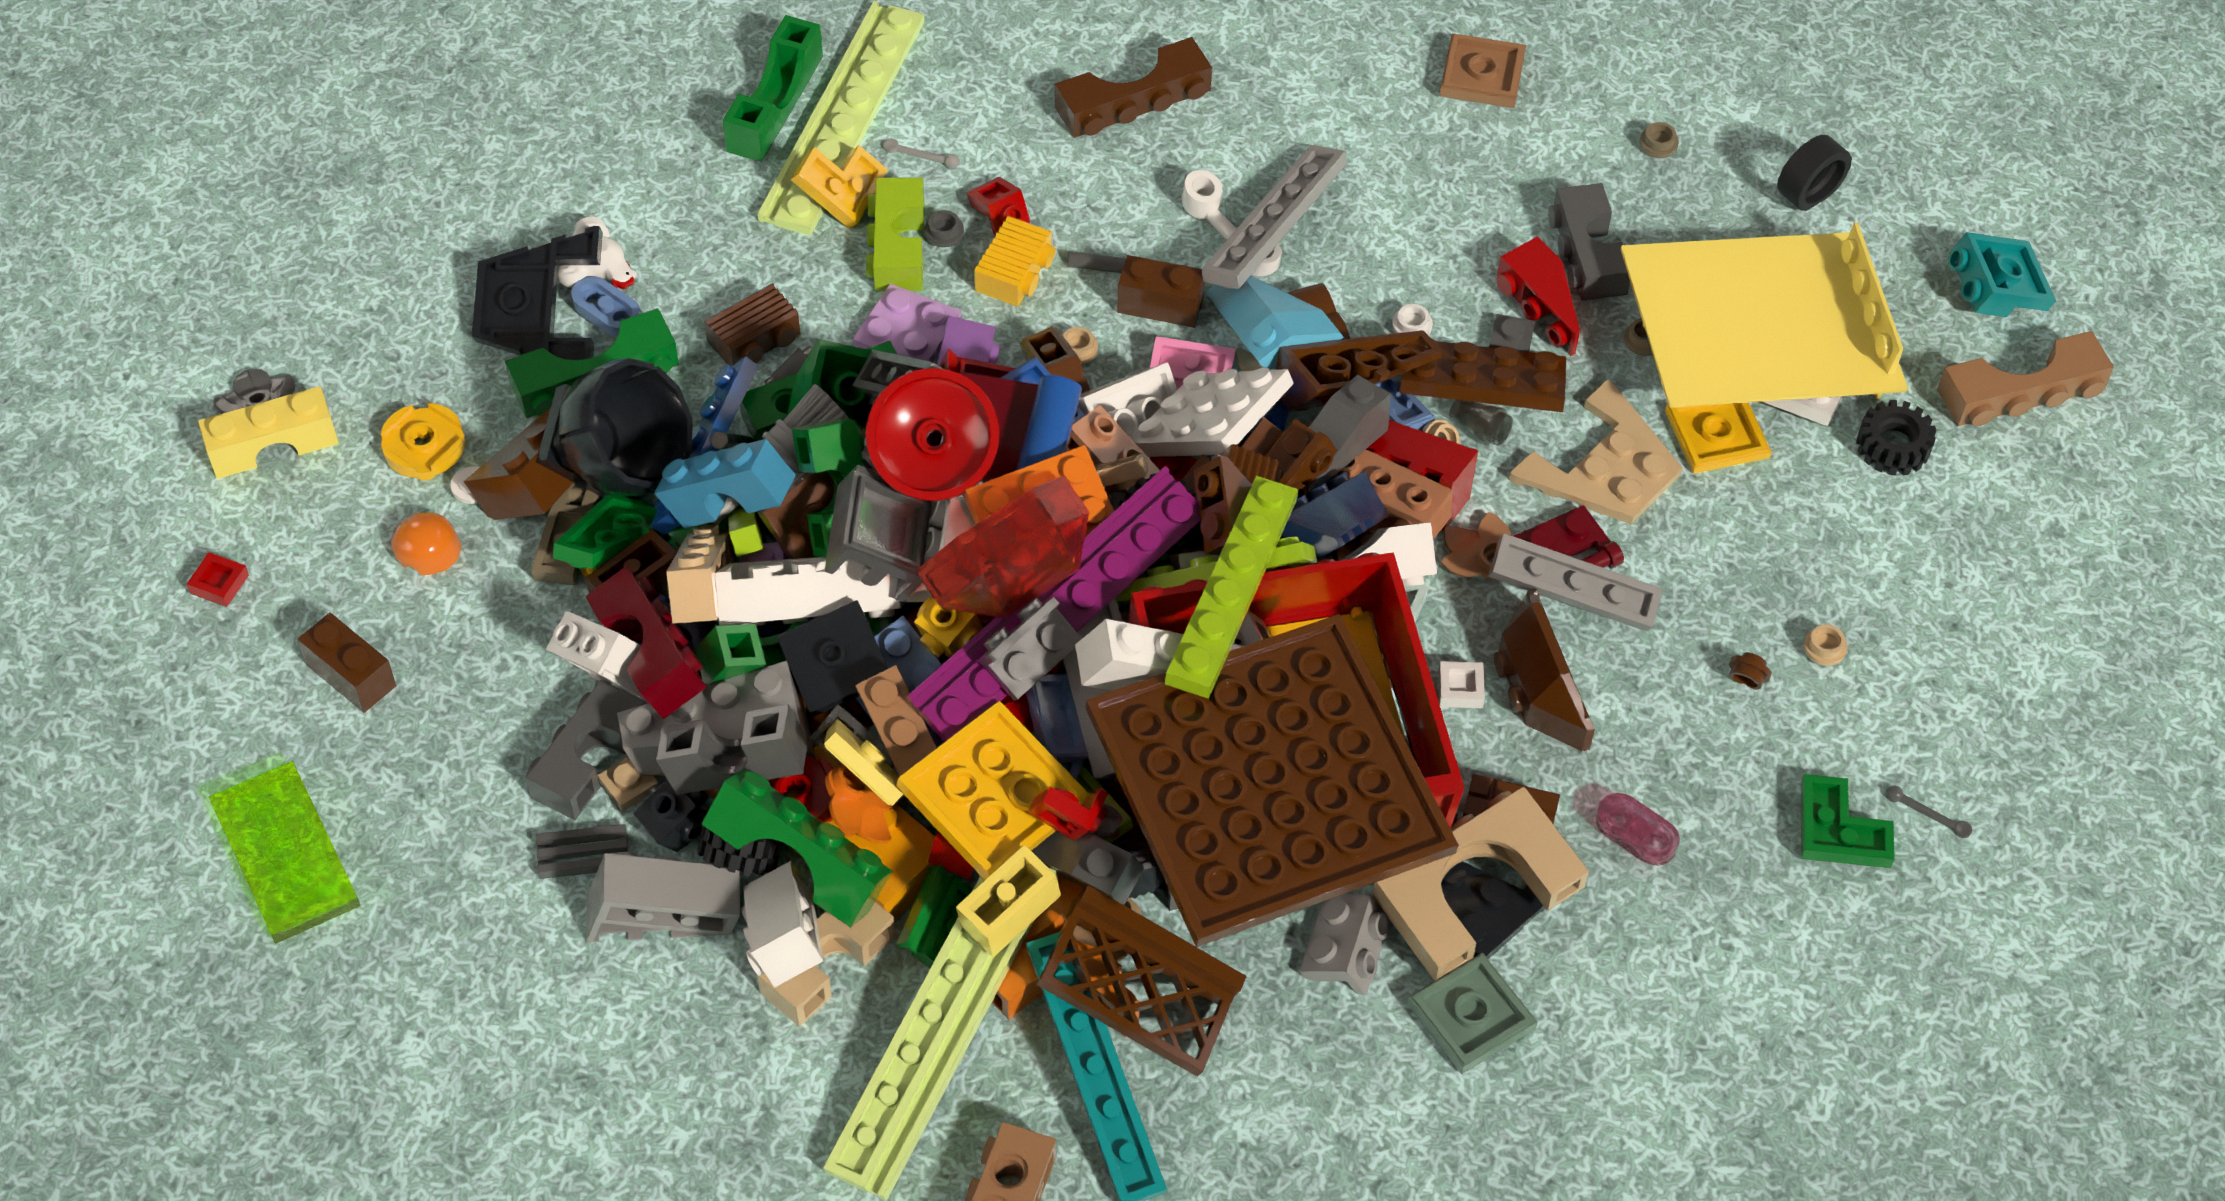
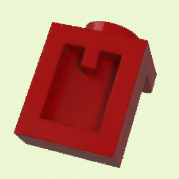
M997 177L966 192L970 206L989 218L995 236L999 232L1000 227H1002L1003 222L1006 221L1007 216L1030 223L1022 190L1001 177Z
M1050 786L1034 798L1027 813L1074 841L1088 831L1094 833L1098 829L1107 813V809L1102 806L1108 796V792L1099 788L1087 796L1081 805L1078 803V798L1071 792L1061 788L1054 789Z

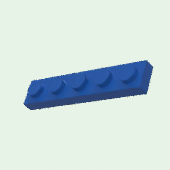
M744 357L733 366L725 365L715 377L714 384L717 387L714 394L703 403L699 411L702 419L699 425L692 429V453L689 458L703 455L708 451H719V449L712 445L711 438L716 432H728L758 368V365L748 357ZM658 498L654 505V508L658 511L650 526L665 535L679 526L680 523Z

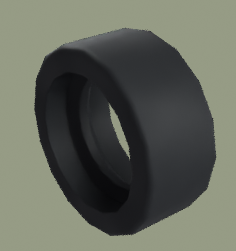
M1818 135L1800 146L1789 158L1778 177L1777 189L1799 210L1807 211L1830 197L1840 187L1851 168L1852 157L1845 148L1829 135Z

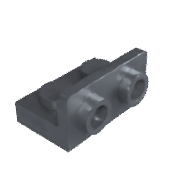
M1054 596L1043 603L1038 598H1035L1017 614L1021 622L1015 628L1008 632L1003 627L983 644L988 652L979 659L980 663L998 681L1013 701L1018 700L1076 648L1075 644L1082 639L1055 608L1060 603Z

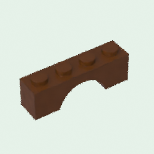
M1193 37L1158 48V61L1155 68L1147 76L1128 83H1114L1102 80L1087 72L1055 83V109L1074 138L1084 134L1089 136L1095 135L1107 126L1119 122L1124 124L1130 123L1139 115L1154 110L1157 112L1164 111L1172 104L1188 98L1191 100L1201 98L1206 92L1211 91L1212 66Z

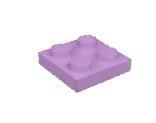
M890 283L854 336L853 346L867 349L891 341L898 355L933 362L941 350L948 316L961 318V310Z

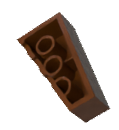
M551 407L463 481L487 517L500 520L545 514L574 483L536 463Z

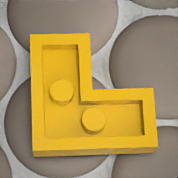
M860 145L850 150L841 168L836 166L817 148L813 147L805 153L790 180L843 225L852 228L859 223L868 206V194H875L876 178H883L888 169Z

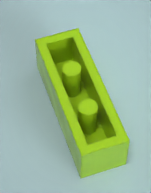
M744 508L733 510L728 515L729 534L736 556L739 557L763 550L762 530L757 513H747Z

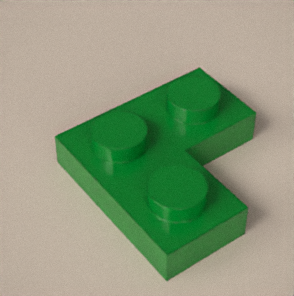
M1803 775L1801 781V859L1891 868L1895 860L1894 821L1850 817L1848 778Z

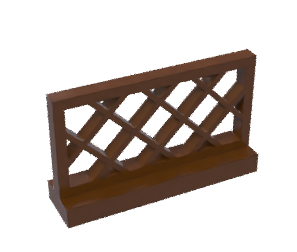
M1087 885L1071 902L1065 915L1067 919L1036 985L1198 1077L1206 1066L1233 998L1241 991L1247 976L1092 886ZM1076 925L1083 927L1093 934L1097 947L1079 950L1073 934ZM1066 947H1067V950H1068L1069 954L1063 955V953H1064V951H1065V949H1066ZM1123 950L1130 954L1137 970L1120 974L1112 952ZM1101 955L1109 977L1091 981L1083 959ZM1072 962L1081 984L1068 986L1054 978L1053 975L1057 966ZM1163 973L1170 977L1177 993L1160 997L1152 975ZM1141 978L1149 1000L1132 1004L1123 982ZM1113 985L1121 1007L1110 1010L1100 1004L1095 989ZM1201 995L1217 1004L1213 1016L1200 1020L1191 997ZM1180 1001L1189 1023L1172 1027L1163 1005ZM1153 1008L1161 1030L1150 1033L1143 1029L1135 1012ZM1207 1026H1208V1029H1207V1031H1206V1033H1205L1203 1027H1207ZM1188 1031L1193 1032L1199 1047L1195 1058L1180 1049L1175 1035Z

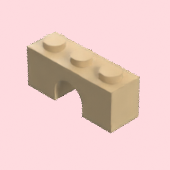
M876 902L870 912L851 928L825 910L817 919L823 958L834 953H845L865 966L896 937L894 916ZM817 965L775 988L765 973L760 976L757 975L760 994L799 1027L832 997L830 978Z

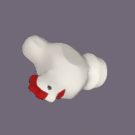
M585 217L579 220L574 227L573 236L584 233L585 228L600 226L603 232L601 264L561 265L558 271L559 282L567 288H571L583 278L600 277L606 281H611L613 286L623 290L633 286L637 273L625 261L621 245L610 238L605 222L597 217Z

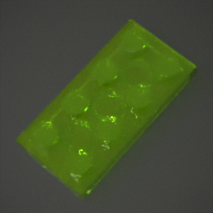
M293 761L208 796L275 944L361 906Z

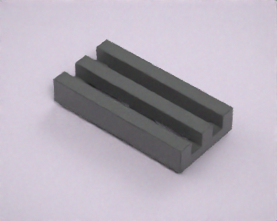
M626 824L536 834L537 873L539 879L597 873L603 857L549 864L548 860L628 852Z

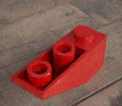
M1537 236L1500 256L1496 278L1497 284L1504 295H1512L1520 303L1522 311L1528 320L1536 321L1552 312L1559 321L1547 327V337L1552 345L1557 348L1562 347L1564 349L1563 345L1568 343L1569 351L1564 350L1570 356L1576 354L1580 328L1563 261Z

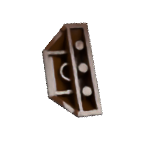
M1537 589L1528 590L1501 635L1499 650L1494 653L1496 671L1499 677H1507L1510 685L1508 689L1510 706L1514 713L1521 712L1527 726L1580 751L1590 750L1595 727L1588 715L1548 620Z

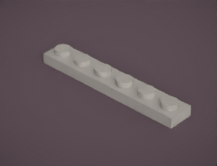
M1310 145L1202 268L1203 282L1220 285L1224 288L1239 289L1347 164L1346 151Z

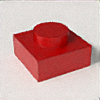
M208 552L186 585L190 594L228 607L249 576L246 565Z

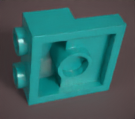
M1966 232L1949 252L1948 266L1952 271L1957 272L1962 282L1961 296L1965 301L1970 302L1975 313L2007 317L2015 307L2048 311L2056 302L2029 241Z

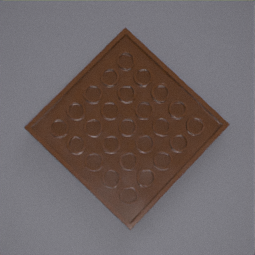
M1340 614L1231 650L1209 699L1166 685V673L1086 700L1085 709L1196 947L1456 854L1459 844Z

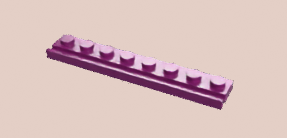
M1166 466L905 698L909 704L911 703L920 712L919 715L944 743L1008 695L998 681L980 663L979 659L988 652L983 644L1003 627L1010 632L1021 622L1017 614L1035 598H1038L1043 603L1054 596L1060 603L1055 608L1072 628L1078 632L1200 521L1198 501L1180 481L1177 482L1171 476L1170 470Z

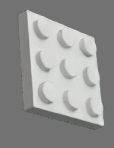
M1259 368L1254 371L1237 372L1235 369L1220 373L1194 372L1183 380V385L1172 396H1169L1161 403V408L1150 419L1139 425L1138 432L1131 439L1147 457L1220 455L1231 444H1238L1294 382L1288 369L1269 370L1268 368Z

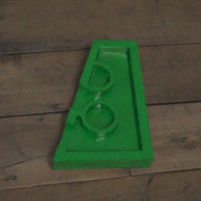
M616 494L605 496L554 543L553 559L568 562L575 568L594 569L603 565L652 529L661 538H664L666 535L661 534L650 526L658 510L654 508L653 504Z

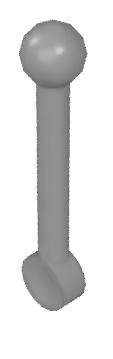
M888 139L883 144L884 150L888 153L900 152L944 163L949 169L959 166L960 160L955 154L943 156L899 145L895 139Z

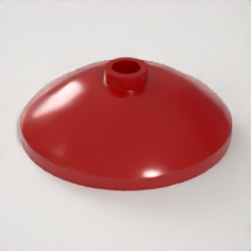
M921 369L897 378L878 396L871 408L867 421V448L871 461L879 475L899 493L922 501L949 500L964 494L966 489L976 486L991 469L999 447L998 419L987 395L967 377L946 369ZM940 432L943 435V441L939 446L933 447L927 443V437L930 433Z

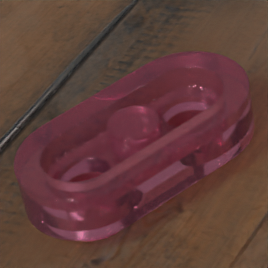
M1623 793L1610 794L1599 804L1596 824L1606 837L1650 865H1664L1675 857L1680 837L1675 826L1632 796ZM1621 816L1625 819L1626 823L1617 824L1611 820V817ZM1657 841L1663 848H1652L1647 842Z

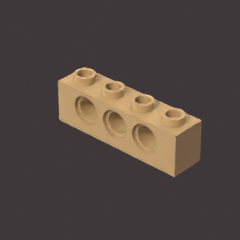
M707 524L696 526L693 528V532L687 534L667 570L672 624L718 619L715 572L729 563H734L729 529L719 530V525Z

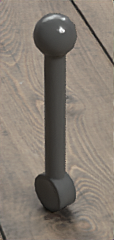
M1893 785L1886 790V797L1891 802H1901L1954 830V833L1960 838H1968L1971 835L1972 826L1968 822L1959 821L1956 823L1906 796L1899 786Z

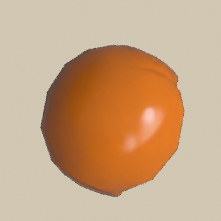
M433 512L412 514L398 525L391 540L392 550L399 563L404 568L411 567L421 575H431L446 571L458 560L462 548L458 535L450 521L444 516Z

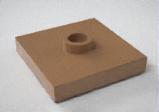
M1452 33L1440 88V97L1515 108L1526 45Z

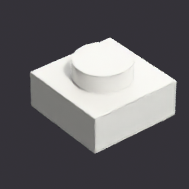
M1440 661V707L1483 708L1485 701L1484 664L1479 662Z

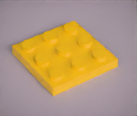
M1000 701L901 775L896 784L898 789L984 880L993 874L1022 846L1026 845L1032 851L1057 831L1027 813L1037 795L1050 786L1054 789L1061 788L1074 794L1081 805L1085 798L1090 795Z

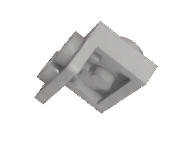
M1371 894L1340 895L1321 903L1299 970L1305 979L1312 981H1346L1355 993L1367 994L1371 979L1377 971V960L1383 941L1389 933V918Z

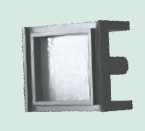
M857 464L837 486L824 572L833 575L847 559L854 560L865 565L861 577V582L865 585L875 586L887 574L897 577L895 599L904 602L926 580L922 575L932 501H922L907 497L887 484L876 470Z

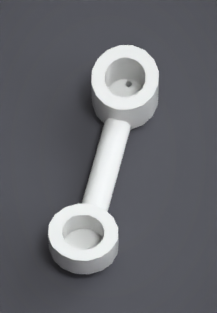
M1205 170L1192 171L1184 181L1182 204L1186 212L1194 218L1206 219L1227 240L1237 228L1219 211L1222 197V184L1213 173ZM1278 244L1251 276H1268L1278 269L1282 256V249Z

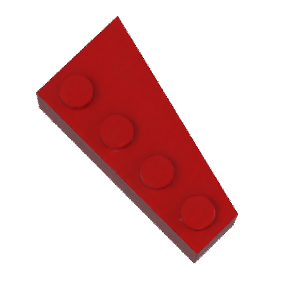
M1389 420L1388 431L1366 449L1453 490L1452 516L1441 529L1443 531L1446 526L1451 524L1470 499L1479 450Z

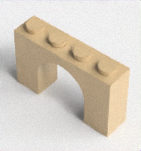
M1522 787L1513 794L1509 791L1499 794L1488 804V809L1476 817L1473 814H1469L1458 820L1451 827V831L1459 844L1456 854L1374 883L1373 897L1434 981L1473 959L1476 942L1449 907L1442 892L1441 882L1447 872L1456 864L1473 857H1491L1509 864L1521 875L1547 911L1585 887L1589 873L1588 869L1525 787Z

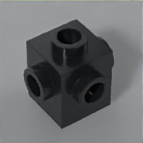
M666 779L658 783L650 791L649 798L633 814L659 845L678 852L690 842L700 838L703 827L702 822L710 809L705 803L709 796L705 791L677 795Z

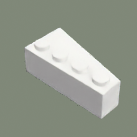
M900 551V552H892V553H895V554L901 556V551ZM822 557L729 563L715 572L719 626L732 624H756L758 626L766 624L765 621L782 620L785 624L809 621L808 617L825 615L856 600L859 601L863 612L869 611V617L894 616L895 609L901 608L905 601L901 602L895 599L897 577L887 574L877 585H865L861 582L862 570L865 565L851 559H847L833 575L824 572L826 558Z

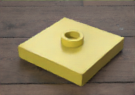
M837 719L826 732L824 747L885 803L893 806L903 795L896 786L900 776L884 762L886 757L877 747L868 740L862 742Z

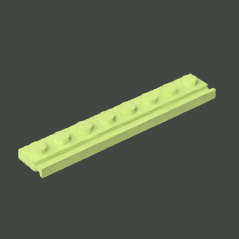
M873 1L757 213L759 222H767L777 227L809 236L812 235L825 209L790 179L805 153L813 147L817 148L836 166L841 168L850 150L858 146L862 141L924 24V14L891 5L888 8L880 7L879 2Z
M1050 868V870L1057 876L1056 870ZM981 876L972 892L985 881ZM958 916L823 1167L826 1174L866 1193L870 1192L883 1201H887L1034 921L997 955L992 957L961 926Z

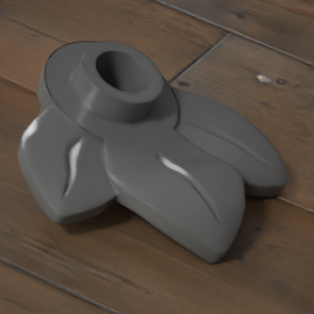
M262 369L244 370L236 376L233 382L234 390L215 397L213 403L216 410L223 414L293 394L295 391V381L290 374L271 379L268 373Z

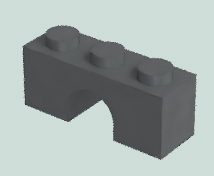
M1602 183L1557 188L1554 205H1550L1548 209L1550 226L1552 229L1558 228L1560 234L1558 236L1560 257L1568 258L1570 264L1568 266L1569 285L1571 288L1578 289L1581 301L1628 295L1630 279L1620 250L1623 242L1600 243L1592 239V237L1608 235L1612 210Z
M600 680L592 692H587L581 698L576 713L567 725L563 724L557 729L553 736L552 744L544 755L537 757L529 766L526 781L531 799L576 820L600 789L596 767L581 759L587 752L598 747H609L625 755L626 752L623 749L617 713L644 705L645 701Z
M789 704L747 711L743 734L740 739H727L716 735L711 731L705 719L662 726L656 762L675 793L681 795L721 788L725 780L744 768L762 775L767 780L803 774L808 738Z

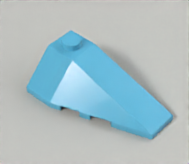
M1250 276L1239 289L1214 285L1205 292L1260 365L1269 370H1276L1279 349L1282 346L1334 341L1344 338L1321 309L1253 276Z

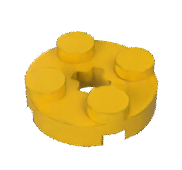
M427 403L428 408L415 410L413 405L403 407L392 414L384 423L381 431V447L386 463L398 474L419 480H430L436 475L452 468L461 458L466 441L460 420L452 410L439 404ZM428 436L431 437L429 443L416 445V438L426 439Z

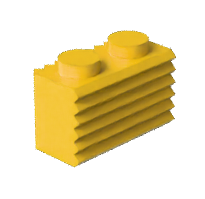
M1007 216L1006 221L1003 222L999 232L996 233V237L993 238L992 243H990L989 248L986 249L985 254H983L982 259L979 260V264L975 268V291L1017 307L1025 295L1031 297L1037 288L1040 270L1042 267L1048 269L1055 256L1056 248L1052 246V231Z

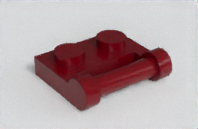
M1584 505L1513 536L1570 557L1595 547L1598 551L1597 553L1581 560L1602 568L1609 566L1612 569L1624 563V555L1620 546L1616 542L1610 541Z

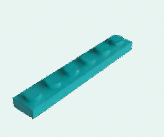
M1060 932L1026 943V949L1038 980ZM1066 947V949H1065L1063 955L1069 954V952H1068V950H1067V947ZM1072 962L1057 966L1053 975L1054 978L1068 986L1081 984ZM1041 988L1118 1200L1146 1201L1166 1194L1167 1187L1106 1024Z

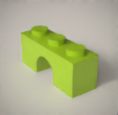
M923 177L876 178V194H868L869 217H875V224H867L868 247H874V254H866L867 278H874L875 291H885L890 283L909 291H923L922 237H903L899 235L905 231L924 230L925 199Z

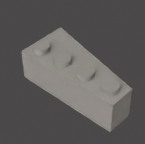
M787 661L706 685L707 688L665 719L649 703L617 713L623 749L637 772L640 773V776L664 774L656 762L662 726L705 719L711 731L716 735L727 739L742 738L747 711L789 704L808 738L806 756L816 759L804 700Z

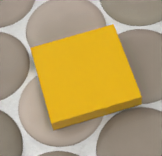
M1749 402L1672 408L1666 404V415L1693 474L1770 458L1772 451Z

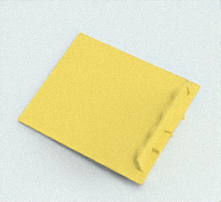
M1854 222L1850 232L1621 246L1620 250L1643 321V327L1645 328L1670 408L1874 394L1875 399H1880L1883 393L1907 392L1908 386L1899 364L1903 346L1858 222Z

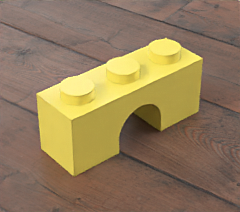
M321 386L198 420L206 451L217 479L257 468V454L260 450L271 444H291L296 448L298 456L339 444Z

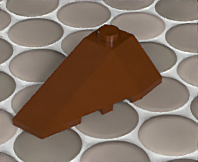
M1424 330L1282 346L1279 349L1276 370L1288 369L1294 384L1280 399L1289 410L1305 411L1309 408L1325 406L1331 396L1357 375L1378 385L1440 359L1443 351Z

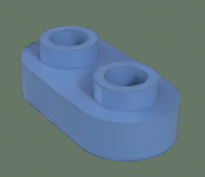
M600 277L583 278L575 283L572 288L571 296L575 311L612 337H618L620 330V321H617L618 319H627L641 314L640 307L635 300ZM590 299H599L596 303L587 302Z

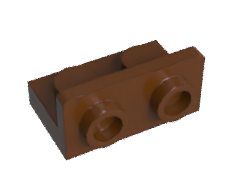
M1294 419L1266 456H1269L1270 459H1277L1279 462L1274 482L1299 489L1298 499L1307 494V488L1318 475L1327 471L1332 464L1334 454L1338 450L1326 434L1321 431L1316 433L1297 419Z

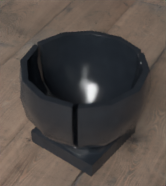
M631 358L615 359L582 375L574 381L572 386L565 384L556 387L536 463L601 497L612 494L642 496L657 489L663 478L662 473L667 465L674 460H685L690 457L692 453L693 418L680 387L659 366H654V363Z

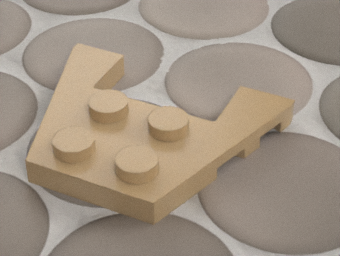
M1607 379L1585 400L1584 408L1614 429L1569 473L1563 472L1532 451L1510 472L1509 480L1514 484L1520 486L1527 485L1542 490L1543 494L1554 498H1565L1579 503L1581 506L1584 505L1589 510L1632 524L1681 475L1683 467L1614 383Z

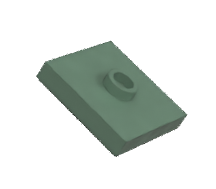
M1483 953L1410 995L1407 1001V1005L1461 1074L1536 1029L1538 1023Z

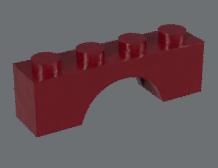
M626 566L585 597L597 619L604 627L632 641L642 640L638 653L626 670L640 694L665 719L707 688L698 673L703 668V665L689 646L683 648L689 642L675 623L672 624L671 612L663 601L657 598L660 596V593L645 574L638 578Z

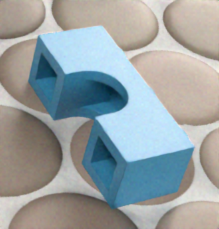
M764 439L748 444L740 443L735 447L716 452L708 451L703 455L685 460H674L664 469L662 473L663 478L654 494L683 528L716 521L729 496L739 502L747 513L781 506L796 474L768 440Z

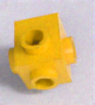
M942 588L935 598H928L917 613V619L914 623L922 635L919 640L920 643L937 657H940L942 654L948 658L952 657L984 628L976 614L979 608L965 595L958 593L954 597Z

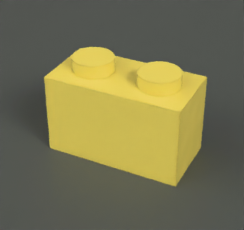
M1026 845L1022 846L956 906L961 926L994 957L1061 896L1057 876Z

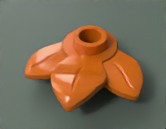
M845 765L832 769L826 776L825 785L831 797L829 803L830 813L837 827L849 837L854 836L858 832L861 837L870 842L888 843L891 840V835L883 812L891 810L897 802L893 806L885 803Z

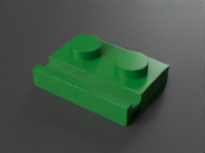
M942 865L930 867L896 943L901 948L906 947L912 952L911 955L928 968H931L958 918L956 906L973 890V888L957 876L951 877L945 872L946 868Z

